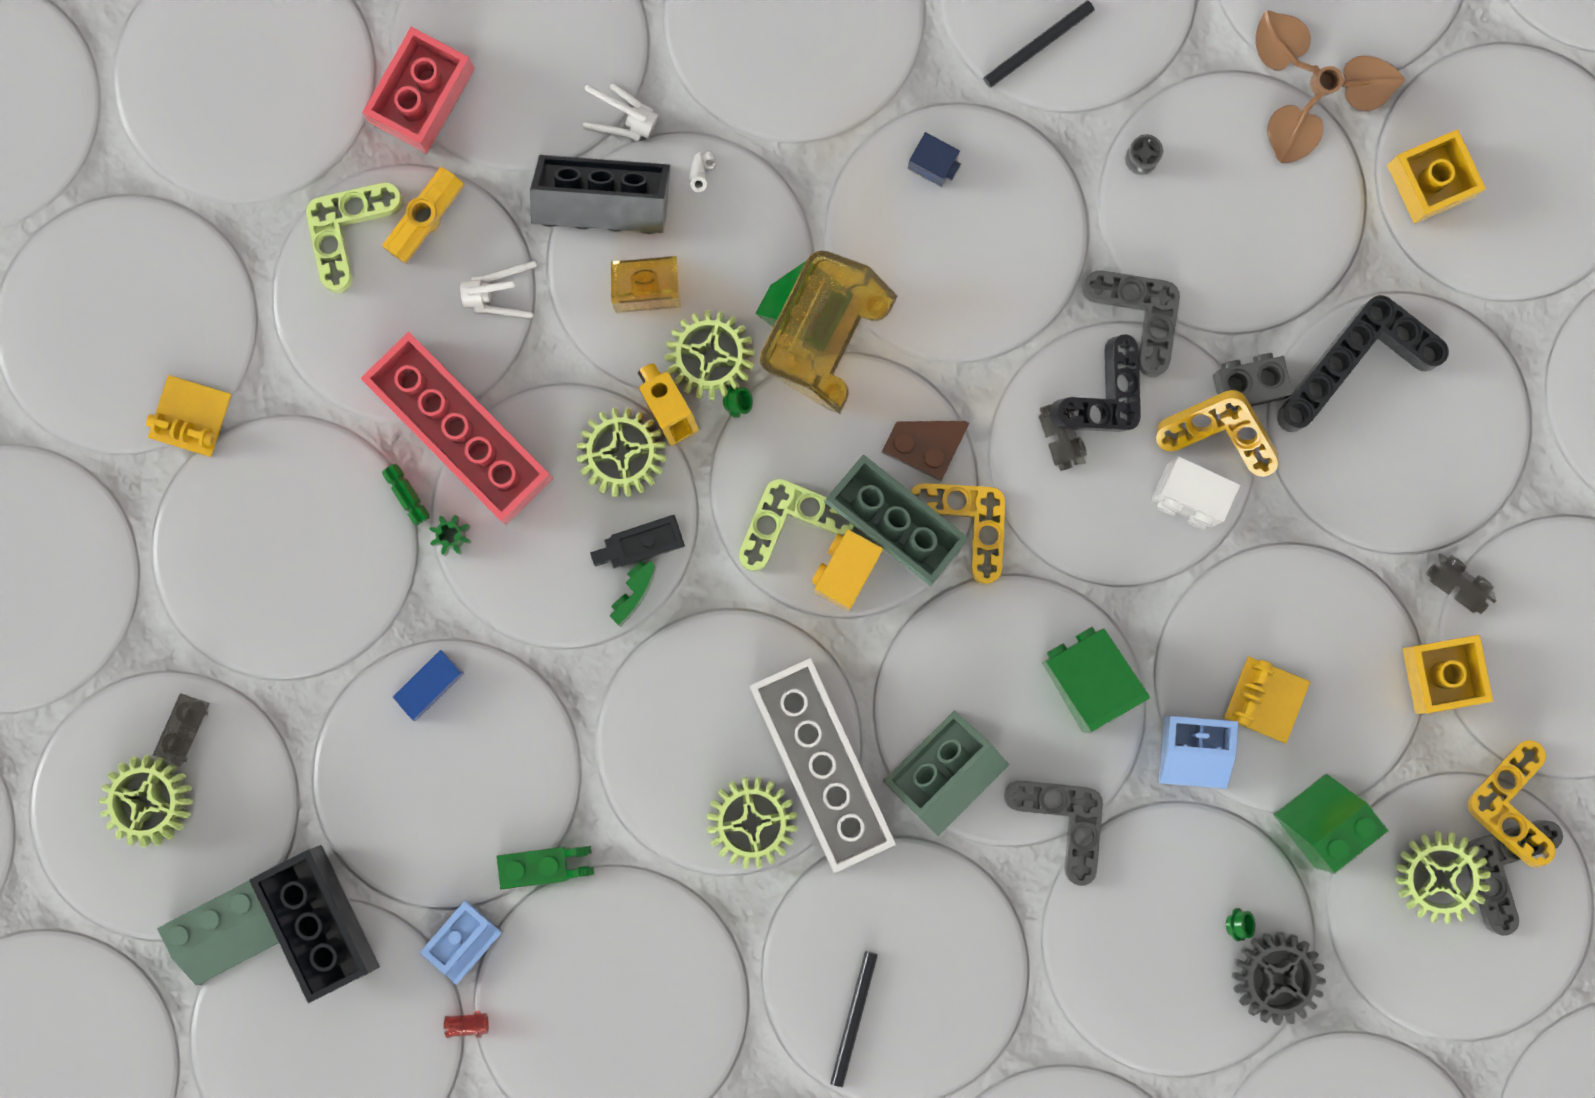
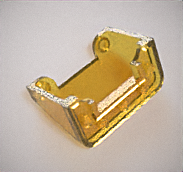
M817 251L810 255L805 262L761 351L760 364L763 369L775 378L824 408L840 414L847 401L849 389L842 379L833 374L861 318L870 321L882 320L890 313L898 296L870 266L829 251Z

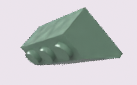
M953 711L883 782L939 836L1010 764L987 739L956 711Z
M250 881L157 928L172 960L196 986L279 943Z

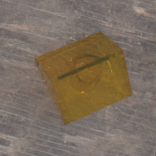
M677 256L611 262V302L615 313L681 307Z

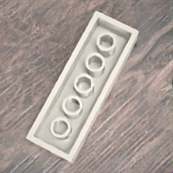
M812 659L804 660L750 685V690L833 873L895 846L896 843Z

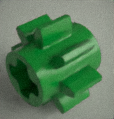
M457 515L452 517L451 522L439 516L441 524L437 528H429L430 531L435 533L436 537L430 544L432 546L443 545L441 554L447 556L450 549H454L457 554L461 555L462 550L460 547L463 543L471 544L472 542L465 537V532L471 527L468 524L458 526L459 516ZM448 528L458 532L454 535L455 541L453 543L443 539L447 536L446 530Z

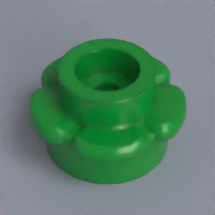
M730 386L727 389L728 394L723 397V406L730 416L739 418L741 414H747L752 409V394L745 387L733 389Z
M1241 908L1233 909V915H1229L1226 918L1227 933L1237 942L1252 938L1256 928L1253 914L1250 911H1242Z

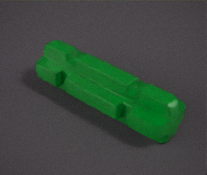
M393 464L384 469L382 475L387 483L392 484V491L403 509L408 510L409 513L407 515L412 523L417 526L430 518L429 513L423 505L419 504L421 500L408 479L403 478L404 473L397 464Z

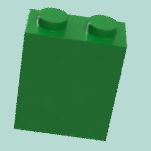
M1093 626L1075 636L1078 640L1077 643L1066 648L1064 643L1047 652L1049 659L1042 662L1082 732H1093L1150 699L1149 694L1104 628L1095 631Z
M1324 774L1273 814L1314 868L1334 874L1389 831L1368 803L1328 774Z

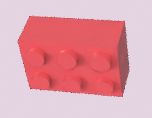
M410 27L362 113L370 124L427 154L475 68L468 56Z

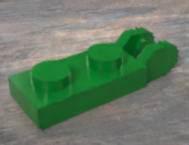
M563 846L497 855L500 890L568 881L569 878L594 875V868L589 866L568 870L566 857H583L592 854L591 846L567 849Z

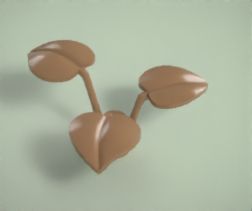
M1267 10L1263 13L1256 31V49L1261 61L1275 71L1283 70L1292 62L1294 66L1313 73L1310 79V88L1314 96L1306 104L1303 111L1295 105H1286L1276 110L1269 119L1267 126L1268 139L1276 159L1280 163L1297 161L1312 152L1319 144L1323 135V122L1318 116L1308 113L1322 96H1328L1338 91L1341 87H1346L1345 98L1352 107L1360 111H1371L1386 103L1392 94L1404 83L1405 78L1396 68L1373 56L1363 55L1348 61L1343 69L1344 78L1341 71L1334 66L1320 69L1317 65L1312 66L1299 61L1297 58L1303 56L1310 46L1311 36L1307 26L1296 17Z

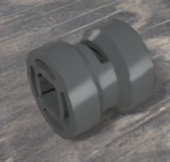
M1149 134L1140 135L1135 138L1125 157L1129 170L1139 175L1152 172L1163 155V146L1160 140Z

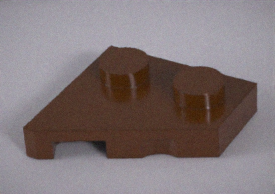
M896 421L881 453L942 481L969 422Z

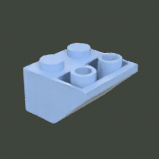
M1163 716L1159 783L1227 789L1236 758L1238 721Z

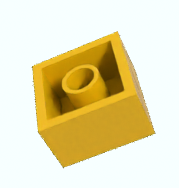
M1458 129L1398 154L1387 164L1414 224L1474 199L1486 189Z
M848 529L844 536L838 533L827 553L832 556L827 566L821 563L811 583L816 585L814 593L849 612L881 555L883 548Z
M1480 635L1402 648L1415 714H1428L1494 702Z

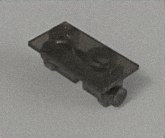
M1052 404L1039 408L1041 415L1038 417L1045 437L1058 435L1059 438L1058 441L1048 444L1054 465L1059 466L1060 471L1073 468L1071 461L1074 462V465L1086 464L1084 456L1087 455V450L1083 439L1080 436L1077 437L1075 430L1060 429L1052 423L1049 414ZM1063 409V415H1067L1068 418L1075 416L1074 412Z
M1439 553L1440 566L1438 567L1433 564L1426 572V575L1430 577L1429 581L1448 595L1456 586L1460 587L1461 590L1455 595L1454 599L1472 613L1478 612L1482 614L1489 606L1486 602L1487 599L1493 603L1496 602L1495 593L1492 591L1494 586L1484 577L1478 575L1474 578L1466 572L1467 566L1453 555L1447 558L1442 553Z
M180 693L153 756L168 760V763L177 767H181L184 762H187L188 758L186 756L204 716L209 713L207 709L210 703Z

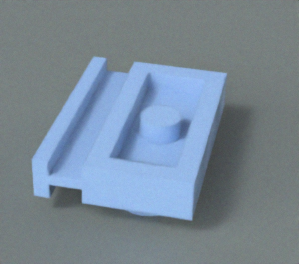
M465 900L419 953L457 985L503 932L494 926L469 901Z

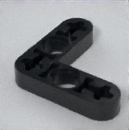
M1127 334L1119 335L1109 339L1105 345L1106 399L1068 397L1055 401L1050 408L1049 414L1052 423L1057 428L1122 432L1138 426L1141 418L1139 348L1132 336ZM1118 346L1125 349V355L1122 352H1118ZM1118 364L1120 366L1126 365V367L1118 369ZM1120 374L1125 376L1128 381L1126 392L1121 391L1117 385V378ZM1127 397V402H1119V399ZM1092 406H1096L1101 412V420L1098 424L1090 418ZM1063 409L1072 412L1079 411L1078 416L1068 418L1067 415H1063ZM1120 412L1127 414L1126 421L1124 418H1120Z

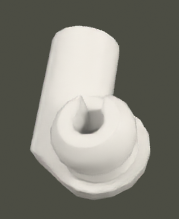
M700 151L693 157L689 179L690 186L695 192H702L706 189L705 170L713 169L716 166L711 151L702 154Z

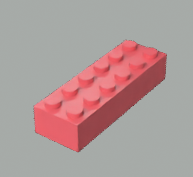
M410 332L406 333L360 378L505 525L554 479Z

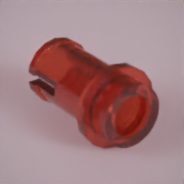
M477 1010L474 1014L445 1016L444 1029H448V1031L444 1032L446 1038L475 1035L476 1038H481L482 1034H488L489 1020L487 1013L481 1014L480 1010Z

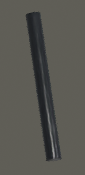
M1088 0L984 76L983 79L987 86L992 88L1094 12L1095 9L1092 3Z
M865 951L830 1082V1084L837 1087L844 1086L878 954L870 951Z

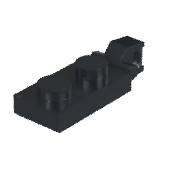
M674 514L613 534L611 538L604 540L605 548L590 552L595 567L611 562L613 569L683 548L685 544Z

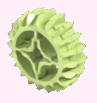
M706 310L704 313L705 320L699 321L697 313H693L692 320L694 324L690 326L686 320L682 319L680 324L685 331L683 333L677 329L671 331L672 336L678 342L667 341L666 347L675 351V353L666 354L665 360L667 362H676L667 368L669 374L680 372L674 379L676 386L687 381L684 393L689 394L696 387L697 399H702L704 390L709 391L710 400L714 401L716 398L715 390L720 389L722 396L725 397L728 394L726 389L728 385L732 386L733 389L740 388L739 384L735 381L736 378L744 382L748 381L749 377L742 369L753 370L754 364L745 360V358L754 357L755 351L754 349H744V347L752 343V338L750 336L740 338L745 333L746 328L744 325H741L734 330L735 317H730L725 324L723 323V312L719 311L716 320H711V313L709 310ZM711 330L704 343L687 344L696 334ZM721 333L727 335L734 342L738 351V357L731 356L730 353L723 351L719 347ZM714 342L715 355L718 358L716 360L713 359V362H708L706 369V361L702 353L704 351L707 352V349H711ZM683 354L690 355L692 359L699 361L701 364L699 378L694 377L687 371L683 364ZM733 367L730 373L723 378L709 381L713 370L716 368Z
M612 408V419L608 420L606 414L600 412L599 417L603 423L597 425L592 419L588 421V424L594 430L592 434L586 430L581 431V436L587 439L588 443H577V449L586 451V454L577 456V462L588 463L580 471L583 476L594 473L588 481L591 486L596 485L600 480L602 481L599 487V491L602 494H605L609 486H612L613 497L617 498L619 496L620 488H624L626 497H631V486L635 485L638 492L643 493L645 490L640 482L645 479L649 485L653 486L655 484L654 479L649 474L651 471L657 475L662 474L663 470L656 466L655 462H666V456L657 454V451L664 450L667 446L665 442H655V440L663 435L660 429L650 433V430L655 425L653 419H649L644 424H641L644 419L643 412L639 411L635 418L631 419L632 411L630 408H625L623 417H619L617 408ZM623 427H630L644 435L648 443L628 442L625 439ZM613 429L612 443L608 447L595 452L599 439L607 431ZM619 437L626 450L629 447L631 449L629 453L625 454V468H623V464L618 456H612L613 453L618 452V446H620ZM649 453L644 467L631 477L630 466L632 461L643 456V454ZM604 461L617 464L621 479L612 478L602 473L597 467L596 462Z
M144 755L142 762L138 757L130 758L129 765L126 763L118 764L119 773L110 772L108 774L113 784L102 785L101 789L109 794L108 797L99 798L98 801L101 804L108 805V810H103L100 815L101 817H111L112 820L106 824V828L113 829L118 827L115 834L117 839H122L127 835L128 845H135L139 840L141 847H148L151 841L156 846L163 843V837L167 840L175 837L173 828L183 830L185 825L179 818H189L191 816V813L183 808L184 805L193 804L194 801L192 798H184V792L191 791L192 787L191 785L181 786L180 783L185 780L186 774L179 773L174 776L177 770L175 763H170L165 767V758L158 757L154 762L151 755ZM142 773H149L147 781H143L140 789H126L133 778ZM160 779L169 791L170 801L164 799L161 794L163 783L160 782ZM147 795V800L157 806L145 807L146 803L135 796ZM123 801L131 807L130 819L133 820L132 822L125 814ZM154 812L167 814L164 820L152 829L143 828L145 821H149Z
M743 777V788L739 790L734 781L730 782L729 787L733 793L728 795L725 790L720 789L718 794L724 799V802L721 804L716 800L711 801L710 805L719 809L718 814H707V819L717 820V825L707 827L708 833L718 832L719 837L711 841L712 846L723 842L725 847L720 850L719 855L723 857L729 850L734 854L730 859V863L733 865L737 862L738 856L744 857L743 868L749 867L750 858H755L757 868H762L761 857L763 856L767 857L770 864L775 863V858L771 852L776 850L779 855L784 856L786 851L780 846L781 842L783 841L788 845H792L794 842L791 837L785 835L786 831H797V826L787 824L788 819L797 818L796 812L786 813L785 808L793 804L792 799L781 803L779 798L784 795L785 790L781 788L775 795L770 791L774 786L773 781L767 783L766 789L760 788L761 777H756L755 787H749L748 778ZM753 794L769 799L779 813H760L755 807ZM743 796V815L738 819L724 822L728 806L735 799ZM748 805L751 806L752 813L757 814L756 817L759 816L761 820L770 819L757 825L755 832L756 840H754L753 833L748 831V828L745 829L743 825L735 826V824H740L747 820L749 814ZM781 823L775 840L767 847L761 848V830L766 826ZM726 832H744L750 840L751 850H745L736 846L729 839Z
M1435 831V842L1431 843L1428 836L1422 834L1421 839L1424 846L1419 847L1412 840L1409 845L1415 853L1411 855L1407 851H1402L1400 854L1404 860L1408 861V864H1396V870L1406 873V875L1395 878L1396 884H1407V887L1399 891L1400 897L1412 895L1407 901L1406 906L1411 909L1417 904L1421 905L1417 911V916L1420 918L1425 916L1427 910L1431 911L1430 921L1433 923L1437 922L1438 913H1443L1446 924L1451 923L1450 913L1456 912L1459 921H1463L1465 919L1461 911L1463 908L1466 907L1471 914L1477 912L1471 903L1472 900L1480 904L1485 902V898L1477 893L1478 890L1490 891V886L1487 883L1480 882V879L1491 877L1490 871L1478 869L1487 864V860L1485 857L1474 860L1473 857L1480 851L1476 845L1469 850H1465L1468 845V838L1463 837L1458 845L1455 844L1454 832H1449L1447 841H1442L1441 832ZM1446 850L1460 856L1447 863H1439L1429 853ZM1421 861L1430 875L1423 884L1424 886L1417 891L1413 882V875L1418 862ZM1469 864L1472 879L1468 891L1464 893L1457 885L1456 878L1462 871V868ZM1431 865L1437 870L1442 869L1443 873L1445 870L1451 871L1448 877L1454 890L1448 884L1443 885L1442 881L1440 885L1434 883L1437 877ZM1444 891L1457 901L1440 904L1429 901L1426 898L1429 895L1433 896L1437 892Z

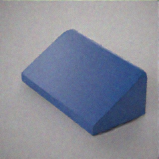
M440 650L393 698L413 721H417L464 673Z

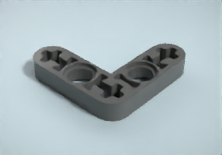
M1102 270L1090 273L1083 283V293L1089 301L1145 311L1139 351V369L1148 377L1162 375L1168 369L1171 360L1180 300L1177 286L1165 280ZM1096 279H1101L1103 286L1112 287L1114 281H1118L1119 283L1115 290L1116 298L1111 297L1113 290L1104 289L1100 295L1095 294V288L1090 287V284H1094ZM1127 283H1133L1138 286L1140 290L1139 298L1131 301L1126 299L1122 294L1123 286ZM1147 286H1151L1149 291L1151 294H1159L1162 289L1167 290V296L1172 297V300H1168L1165 305L1160 304V298L1151 296L1148 299V303L1143 302L1147 294ZM1158 320L1164 322L1168 328L1167 335L1163 338L1154 337L1150 332L1152 322ZM1147 342L1154 345H1166V348L1160 347L1158 349L1157 360L1162 361V364L1158 365L1155 370L1151 369V363L1146 362V359L1152 356L1154 346H1147Z
M1014 781L1005 788L1004 800L1011 809L1021 812L1069 816L1064 867L1065 875L1068 880L1076 885L1084 886L1090 884L1096 877L1103 809L1100 793L1095 789L1080 786L1030 781ZM1018 786H1023V792L1035 794L1034 787H1040L1037 796L1039 808L1032 807L1035 802L1033 800H1022L1021 805H1016V800L1011 798V792H1017ZM1052 789L1058 790L1063 799L1062 804L1056 809H1050L1044 803L1045 794ZM1068 790L1074 791L1072 798L1083 799L1085 793H1090V799L1095 800V807L1091 806L1088 812H1084L1083 806L1071 804L1072 811H1066L1069 804ZM1086 826L1091 829L1093 839L1090 844L1080 846L1075 841V831L1080 827ZM1073 849L1082 852L1092 851L1091 858L1084 855L1083 862L1084 866L1089 868V874H1083L1082 879L1078 880L1077 874L1072 872V866H1078L1080 856H1072Z
M1548 820L1531 822L1542 833V827L1545 830H1550L1552 836L1548 838L1553 842L1555 849L1560 846L1563 840V832L1559 825ZM1520 826L1503 831L1508 836H1518ZM1527 833L1526 837L1521 840V846L1524 843H1528L1531 846L1527 841L1529 839L1528 836H1532L1530 833ZM1493 834L1468 842L1465 850H1469L1475 845L1477 847L1480 846L1481 849L1488 850V855L1484 856L1487 860L1485 865L1489 868L1494 867V871H1490L1491 877H1494L1499 882L1500 888L1499 892L1491 897L1487 896L1484 891L1478 890L1477 893L1485 898L1484 904H1478L1487 929L1492 933L1505 936L1516 931L1519 925V915L1503 865L1521 859L1515 854H1509L1505 849V845ZM1541 844L1535 847L1532 846L1534 850L1531 854L1532 856L1542 854L1544 847ZM1466 864L1470 879H1472L1470 865ZM1484 866L1478 868L1479 870H1485ZM1504 900V904H1498L1501 914L1508 915L1509 920L1504 921V928L1494 923V920L1499 918L1497 907H1489L1488 903H1497Z

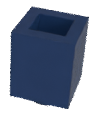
M925 132L909 160L907 169L942 187L946 179L953 181L962 164L957 161L960 150Z

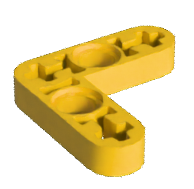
M1225 391L1165 418L1157 426V444L1166 451L1180 450L1222 430H1226L1248 469L1253 474L1264 477L1271 475L1277 469V450L1247 398L1239 391ZM1226 404L1238 405V411L1233 412L1230 408L1226 409ZM1216 412L1217 414H1220L1219 420L1217 419ZM1197 415H1206L1211 419V423L1206 427H1198L1193 424L1192 419ZM1183 422L1186 423L1187 428H1183ZM1250 427L1257 432V435L1253 439L1245 440L1240 438L1238 432L1242 428ZM1170 430L1173 434L1177 433V438L1173 439L1170 435L1166 436V431ZM1258 446L1264 459L1268 458V463L1264 464L1261 460L1257 461V451L1255 449Z
M923 483L913 487L910 492L915 496H919L921 490H925L928 497H938L937 490L944 491L941 498L943 510L936 509L938 502L927 503L929 507L941 516L973 517L972 576L982 584H991L996 581L1001 575L1003 564L1005 497L1002 492L997 488L985 486ZM957 491L964 495L966 499L964 508L953 510L948 506L947 497L950 493ZM987 494H993V500L999 502V505L994 506L992 509V518L998 516L999 523L991 520L979 522V515L986 517L987 507L986 505H981L980 501L985 499ZM986 526L994 528L998 536L997 541L992 545L983 544L979 539L981 528ZM977 549L984 551L997 550V556L990 555V566L995 567L996 571L990 573L989 578H984L983 572L977 570V567L984 563L985 555H977Z
M1527 740L1516 746L1472 793L1468 799L1467 807L1469 813L1524 863L1530 867L1539 868L1549 864L1554 859L1555 846L1544 833L1509 804L1511 799L1546 761V753L1541 744L1536 741ZM1532 750L1535 753L1533 760L1536 763L1530 761L1521 770L1515 765L1524 758L1522 751ZM1500 772H1509L1514 776L1516 782L1513 789H1504L1499 785L1498 775ZM1492 791L1498 794L1489 804L1492 811L1486 809L1482 812L1479 810L1480 801L1477 798L1483 800ZM1505 819H1513L1519 824L1520 833L1517 837H1510L1504 833L1502 823ZM1527 833H1530L1532 837L1527 839V841L1534 847L1541 844L1544 847L1542 854L1545 858L1541 856L1536 859L1533 858L1531 855L1534 851L1528 843H1524L1520 847L1517 842L1525 838Z

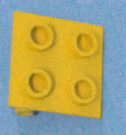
M168 375L155 415L149 414L147 417L146 426L150 427L147 438L212 457L232 394Z
M1248 656L1224 719L1238 721V724L1286 744L1311 681L1276 668L1272 663L1265 660L1259 661Z

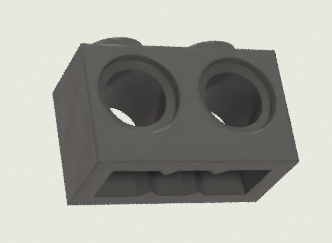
M1273 353L1253 357V362L1241 365L1240 360L1223 363L1220 365L1221 369L1213 374L1217 395L1231 390L1228 385L1230 377L1238 378L1243 385L1241 393L1247 398L1251 407L1285 400L1293 395L1284 356L1274 358ZM1262 370L1270 371L1274 375L1275 383L1273 386L1263 383L1261 379ZM1227 403L1226 409L1230 408L1232 411L1238 410V405L1233 406L1231 403Z

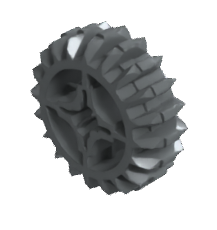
M1278 931L1273 941L1269 933H1264L1263 945L1256 938L1251 939V945L1254 950L1251 951L1243 947L1241 952L1247 956L1245 962L1240 959H1235L1234 964L1242 968V972L1232 973V978L1242 980V983L1233 987L1234 992L1245 993L1240 998L1239 1003L1243 1006L1251 1004L1248 1013L1255 1016L1260 1012V1020L1265 1023L1272 1016L1273 1023L1281 1025L1284 1015L1289 1024H1294L1295 1012L1301 1018H1307V1012L1304 1007L1307 1005L1315 1010L1317 1005L1311 1001L1313 995L1322 998L1324 994L1316 989V984L1323 985L1326 983L1325 978L1316 976V973L1324 970V965L1320 963L1312 964L1317 960L1319 954L1316 951L1307 953L1310 944L1302 941L1297 945L1298 937L1290 934L1286 940L1284 933ZM1276 951L1291 952L1287 959L1282 958L1277 964H1270L1263 959L1268 954ZM1299 962L1304 974L1302 988L1296 984L1294 979L1295 973L1299 968L1297 966ZM1256 967L1263 975V983L1259 988L1261 990L1259 995H1257L1254 987ZM1267 969H1270L1274 972H1278L1280 974L1285 973L1281 976L1285 978L1284 982L1287 983L1290 986V988L1283 984L1276 983V980L1273 979L1274 975L1270 973ZM1283 992H1287L1294 997L1293 1000L1282 1005L1267 1004L1270 998L1275 999L1276 996Z

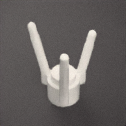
M614 83L610 85V88L634 107L631 108L590 85L585 86L587 92L627 113L628 117L625 125L629 126L630 130L589 122L583 123L585 129L625 136L639 142L641 136L649 139L659 118V115L653 112L654 109L642 104Z
M532 261L485 276L471 277V281H462L460 293L463 307H473L475 314L493 313L533 318L534 314L532 312L486 305V302H491L492 291L505 290L516 286L514 281L489 284V282L535 268L538 263Z

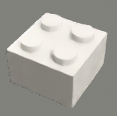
M1178 456L1166 465L1151 500L1158 503L1156 508L1173 516H1175L1176 512L1188 517L1187 522L1205 530L1207 526L1212 528L1225 521L1240 488V484Z

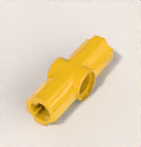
M440 166L420 195L408 203L406 214L385 240L382 247L398 260L407 264L428 234L434 232L439 227L441 217L465 184L453 173ZM420 210H431L430 218L427 221H416V215Z

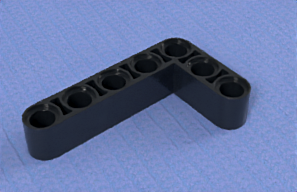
M1383 295L1375 296L1359 308L1293 391V395L1282 405L1277 413L1278 424L1287 432H1296L1308 426L1377 339L1420 371H1430L1443 364L1449 356L1448 345L1442 338L1391 298ZM1371 306H1377L1382 310V320H1377L1371 315ZM1398 326L1406 328L1409 333L1408 341L1398 337ZM1351 331H1356L1362 336V346L1353 344L1350 339ZM1424 347H1429L1434 351V362L1424 357ZM1331 357H1337L1341 360L1343 364L1341 372L1332 369L1330 366ZM1311 382H1316L1321 386L1323 390L1321 398L1315 397L1310 393L1309 385ZM1291 407L1301 412V423H1295L1290 419L1289 410Z

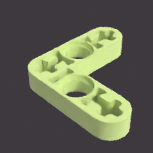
M379 183L315 198L308 204L306 217L318 272L322 284L329 291L342 293L351 286L353 281L342 226L397 213L402 207L403 197L398 188L393 184ZM387 191L391 196H395L394 199L390 200V206L388 207L383 202L372 203L375 207L373 211H371V204L366 197L371 195L374 201L384 198L383 193ZM353 198H359L363 201V209L356 215H351L346 211L347 202ZM335 202H338V208L343 215L342 218H339L336 212L328 213L324 221L315 216V214L319 213V207L324 206L327 211L336 210ZM327 237H334L338 241L337 250L331 254L323 253L321 250V243ZM324 261H335L337 270L344 274V277L339 279L340 284L335 285L332 280H328V277L333 276V269L329 262L324 264Z
M773 480L765 488L739 552L740 563L745 569L753 572L760 571L767 565L787 515L835 535L838 533L845 535L847 529L852 531L855 526L850 523L849 526L843 525L841 529H837L835 527L836 521L826 517L825 524L819 522L825 511L826 503L824 500L827 497L786 480ZM780 486L785 487V494L789 498L787 501L782 499L777 507V510L784 511L782 516L780 517L770 510H763L764 504H767L769 507L773 504L774 496L770 494L771 490H778ZM808 498L817 500L820 505L818 514L812 517L805 516L800 509L801 503ZM831 508L829 510V513L839 515L834 509ZM769 516L776 521L777 526L772 534L764 535L759 532L757 522L760 518ZM752 534L760 540L771 541L768 548L762 544L759 554L764 558L762 562L756 561L754 565L748 564L749 558L745 556V552L753 551L756 545V541L750 540Z

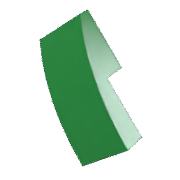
M641 561L627 573L630 579L626 584L634 593L630 597L624 594L611 606L614 612L609 616L620 627L637 610L650 589L657 568L651 561L647 564Z

